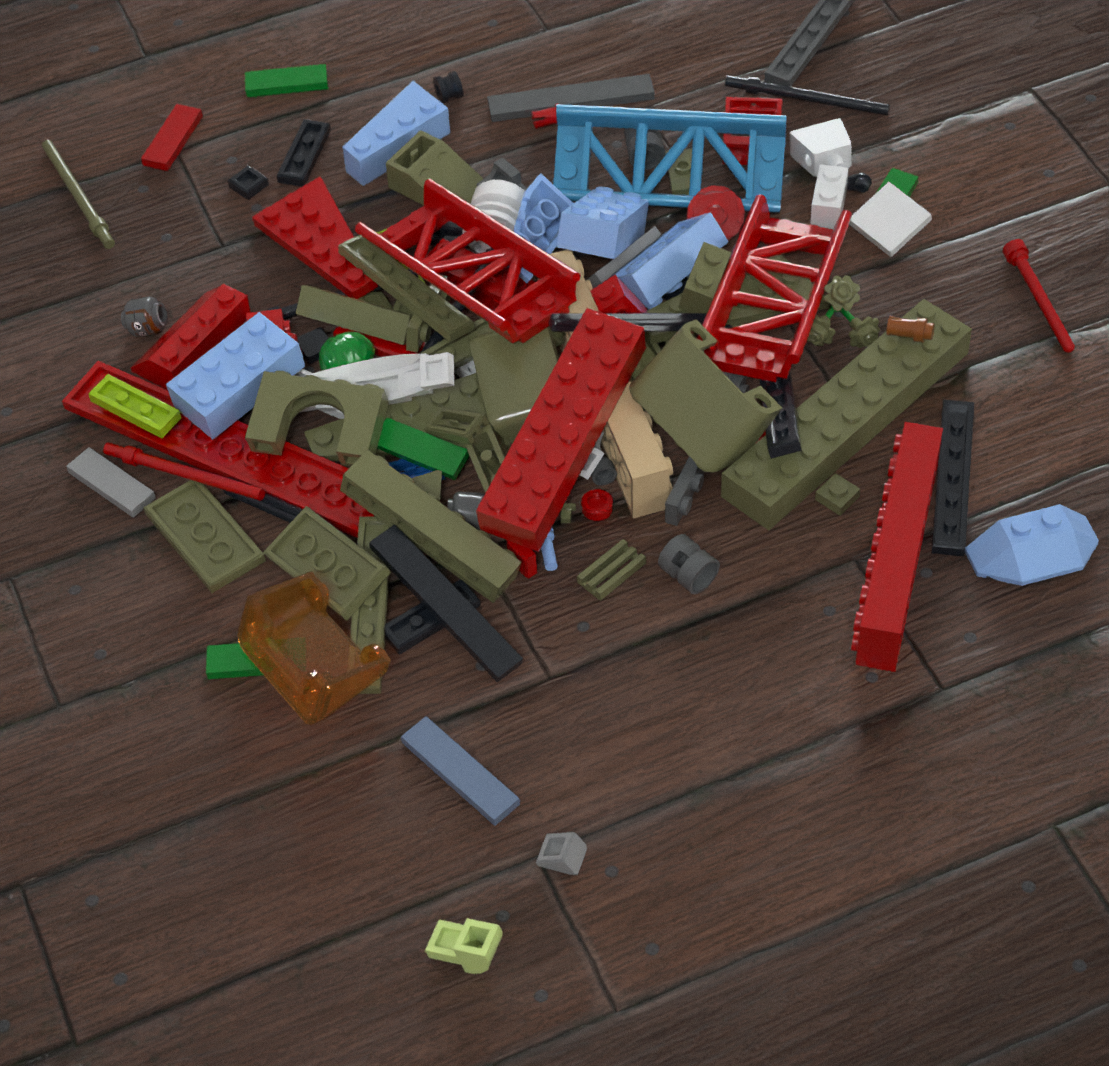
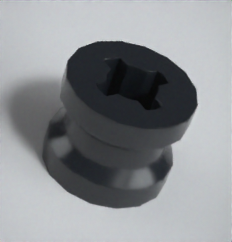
M456 71L449 72L446 77L436 76L433 78L435 93L442 104L448 102L449 98L454 97L458 99L463 97L462 84Z

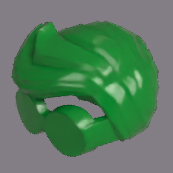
M344 332L329 338L323 344L319 353L321 371L374 359V345L369 339L358 332Z

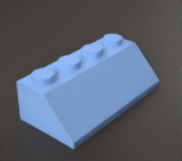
M709 212L678 222L613 275L616 274L649 310L663 301L662 296L665 293H672L683 285L681 280L686 276L689 278L703 242L722 248L729 241L712 213Z

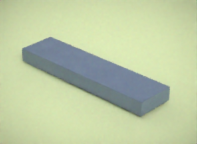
M427 716L401 736L402 744L494 826L520 805L519 797Z

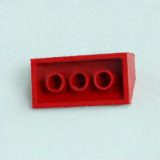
M225 284L206 292L131 367V372L168 390L166 384L246 322V313H251L247 295Z

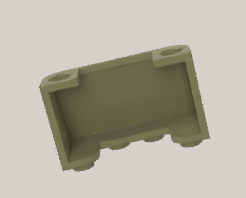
M696 319L681 327L629 386L632 398L641 404L653 417V420L674 439L676 445L682 448L694 460L699 469L705 472H718L732 465L755 445L781 411L782 407L762 386L745 393L738 389L703 352V350L715 346L718 341ZM694 332L700 335L703 341L693 337ZM755 398L765 402L768 408L759 405Z

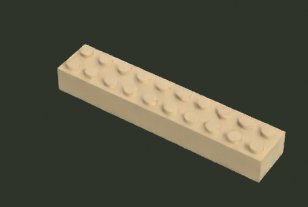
M572 250L550 254L581 275L580 280L576 283L575 295L577 301L569 305V313H584L586 308L599 312L590 292L593 289L591 282L584 279V268L581 260L575 259ZM565 332L566 334L563 336L564 343L560 345L562 352L573 332ZM631 376L603 429L604 435L601 439V445L607 458L615 466L617 472L616 480L633 518L665 510V502L673 489L669 478L670 475H673V467L670 458L663 456V446L659 434H654L651 429L652 420L650 414L646 410L643 411L641 404L632 398L629 386L632 383Z

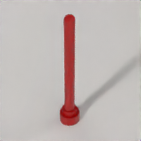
M1021 239L1008 242L1002 249L1004 257L1009 264L1017 266L1064 352H1073L1075 345L1027 261L1029 258L1027 246Z

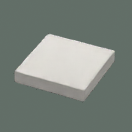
M888 182L852 215L849 225L892 257L932 220V214Z

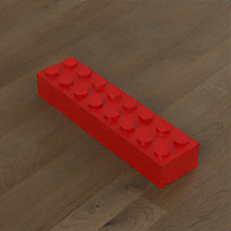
M586 308L476 510L480 530L539 552L646 349L644 327Z
M905 422L902 434L896 433L893 452L898 454H893V458L890 459L887 477L893 478H888V481L885 482L882 496L883 504L879 508L877 518V531L874 533L872 540L871 558L868 559L866 567L865 585H862L860 594V608L855 616L851 651L857 652L856 665L896 672L938 468L943 428Z

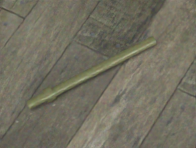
M44 141L42 148L89 221L91 232L95 237H99L106 249H111L114 247L115 241L108 232L109 226L102 217L98 216L52 141Z

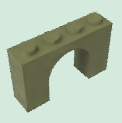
M280 370L275 372L264 371L245 439L251 451L281 456L289 426L294 417L310 406L329 405L337 408L344 414V423L336 453L341 465L352 466L367 449L374 455L376 454L389 402L385 390L374 384L361 386L341 379L328 381L321 380L314 375L301 377Z

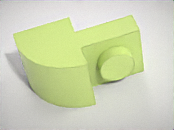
M467 918L464 925L439 920L425 951L429 958L462 965L466 973H483L488 970L503 933L497 924Z

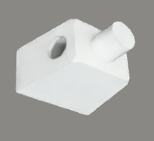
M840 118L790 131V155L812 176L817 177L820 164L847 168L851 166V142Z

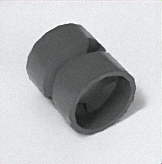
M624 128L629 161L634 166L636 129ZM648 129L645 170L656 168L665 157L661 130Z
M686 534L677 535L670 540L658 558V566L672 578H677L678 583L691 594H698L704 591L713 582L720 569L719 561L706 550H700V546Z

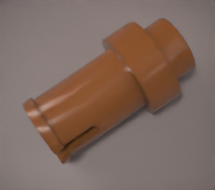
M889 316L886 334L889 336L913 338L914 342L924 343L925 339H933L935 323H928L927 318L918 317L917 320Z

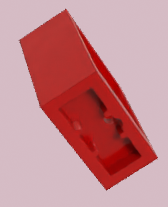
M726 97L725 113L782 115V99ZM724 133L723 142L741 165H748L750 136H731L729 133Z

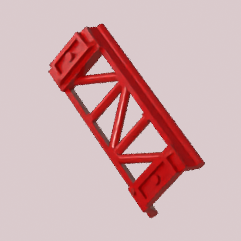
M427 179L424 183V206L412 212L395 225L390 226L381 234L362 222L355 226L356 233L489 323V327L511 343L516 341L522 344L549 326L548 321L551 314L569 313V305L577 301L575 295L576 283L580 280V273L432 179ZM452 221L466 231L426 257L434 232L439 230L445 223ZM481 240L495 249L445 260L473 241L478 242ZM418 243L414 256L405 252ZM489 264L457 286L439 275V273ZM510 265L496 309L491 310L467 294ZM522 267L540 278L514 296Z
M762 194L756 195L702 324L718 341L715 346L705 349L704 352L722 372L776 382L778 377L788 378L792 364L799 363L825 292L824 287L828 284L852 218L850 211L843 210L833 229L823 228L818 225H807L787 219L770 218L766 197ZM759 241L764 242L765 244L769 245V246L757 248V246H758V244H759ZM797 250L823 255L819 268L766 259ZM767 271L810 279L813 285L808 299L806 300ZM746 273L753 276L785 300L739 292ZM738 304L785 313L730 329L725 328L733 306ZM798 323L792 341L758 334ZM698 335L696 339L703 341L701 336Z

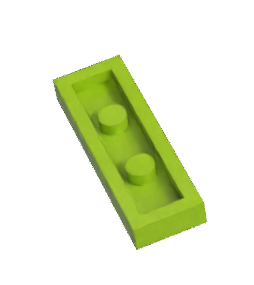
M109 374L89 393L92 403L160 438H163L181 419L178 409Z

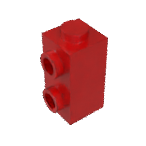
M616 274L590 291L601 313H648L644 304Z

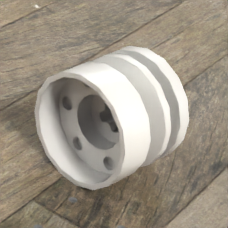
M489 180L481 183L475 189L471 205L513 231L525 190L505 180ZM481 240L468 244L470 248L478 253L492 248Z

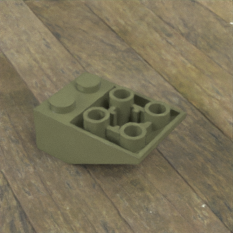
M421 130L385 163L388 187L424 205V183L427 179H432L470 204L474 191L477 188V183L484 180L444 141Z

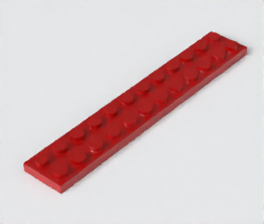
M97 361L62 400L64 409L209 473L226 478L232 477L243 483L263 488L266 493L302 509L307 506L337 530L358 538L359 517H374L373 514L340 491L343 474L349 468L286 441L281 456L251 451L245 439L248 425L238 420L216 438L212 439L180 412L181 419L163 438H160L92 403L89 393L109 374L174 407L168 390L103 362Z

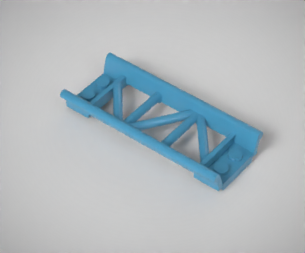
M557 104L556 106L558 130L553 185L571 201H578L592 191L588 190L592 150L621 189V191H613V193L624 195L626 192L639 194L641 199L649 200L648 205L688 207L696 193L701 190L704 138L706 137L746 190V198H740L744 210L750 211L756 195L762 194L766 197L769 212H780L787 116ZM593 127L636 129L632 185L593 134ZM648 129L684 131L644 182ZM717 133L750 135L747 172ZM693 139L689 195L651 193Z

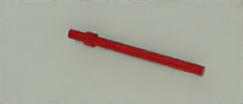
M107 442L103 448L104 454L122 459V462L128 465L146 466L259 501L263 500L265 496L263 488L143 453L140 448L130 445L122 447Z

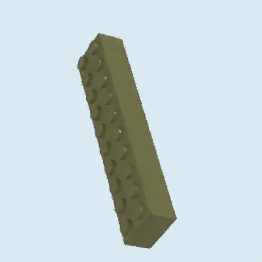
M923 299L902 318L917 320L918 317L927 318L928 323H935L932 340L925 339L924 343L914 342L913 338L889 336L886 332L883 333L796 409L802 451L771 459L765 435L722 472L721 497L768 531L772 529L968 354L972 328L927 300Z

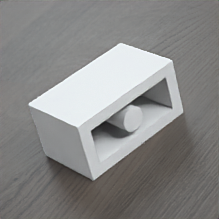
M820 164L812 200L810 225H818L829 229L834 228L844 208L848 179L847 167Z

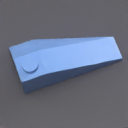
M540 173L523 194L513 231L548 254H551L557 246L561 212L574 203ZM522 267L519 277L527 283L533 277V274Z

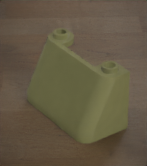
M550 326L523 344L519 341L511 343L495 331L482 333L470 340V349L487 418L494 430L512 444L559 359L556 346L564 343L563 336L566 333L553 332L550 330Z

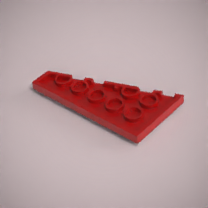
M321 176L252 217L255 227L348 297L359 299L378 287V284L365 275L361 269L355 267L344 256L339 254L338 245L354 237Z

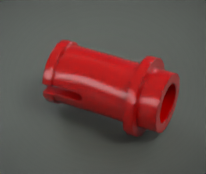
M558 103L555 104V107L531 112L532 120L544 118L543 120L533 122L535 129L557 124L556 106Z

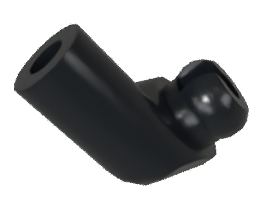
M863 172L850 175L847 179V190L860 193L867 192L872 184V180L868 174Z

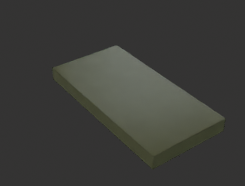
M190 480L143 507L145 515L211 593H214L266 561L264 553L202 483Z
M307 506L263 552L268 559L346 621L391 573L385 565Z

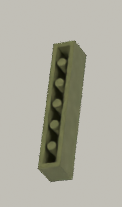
M367 449L343 474L340 491L389 527L395 524L416 547L492 603H495L517 577L522 562L517 559L512 551L497 545L486 532L471 526L460 513L445 507L434 494L426 493L415 485L409 476L400 474L389 466V463L383 457L374 455Z

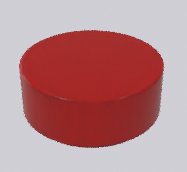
M593 489L586 492L581 500L582 513L586 518L594 521L608 518L613 512L612 496L602 489Z

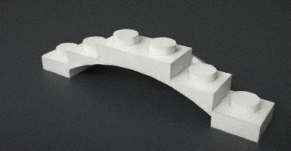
M448 352L434 355L426 353L393 355L346 364L308 375H314L321 380L328 381L341 379L361 386L365 384L377 385L385 390L389 402L388 405L412 401V397L432 394L433 389L454 386V355ZM314 405L305 408L301 412L316 409L327 412L338 409L329 405Z

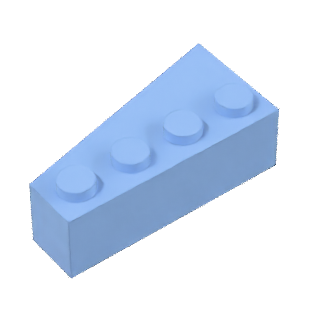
M412 81L342 147L346 172L364 186L386 173L385 163L420 130L438 139L450 134L448 108L416 82Z

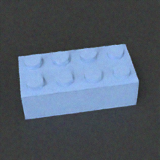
M596 187V190L593 189L561 212L557 247L615 259L644 234L649 200L641 199V195L626 192L624 195L613 193L611 188Z
M258 312L169 381L166 387L174 407L210 438L214 439L254 407L264 371L275 372L280 370L295 375L305 367L299 343Z

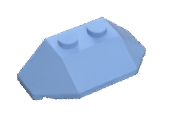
M1059 504L998 520L965 547V554L977 577L986 578L988 576L1001 582L1023 586L1083 570L1096 549L1099 540L1086 516Z

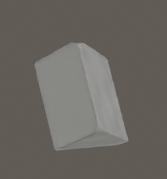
M575 832L546 834L536 864L543 868L577 875L587 851V845Z

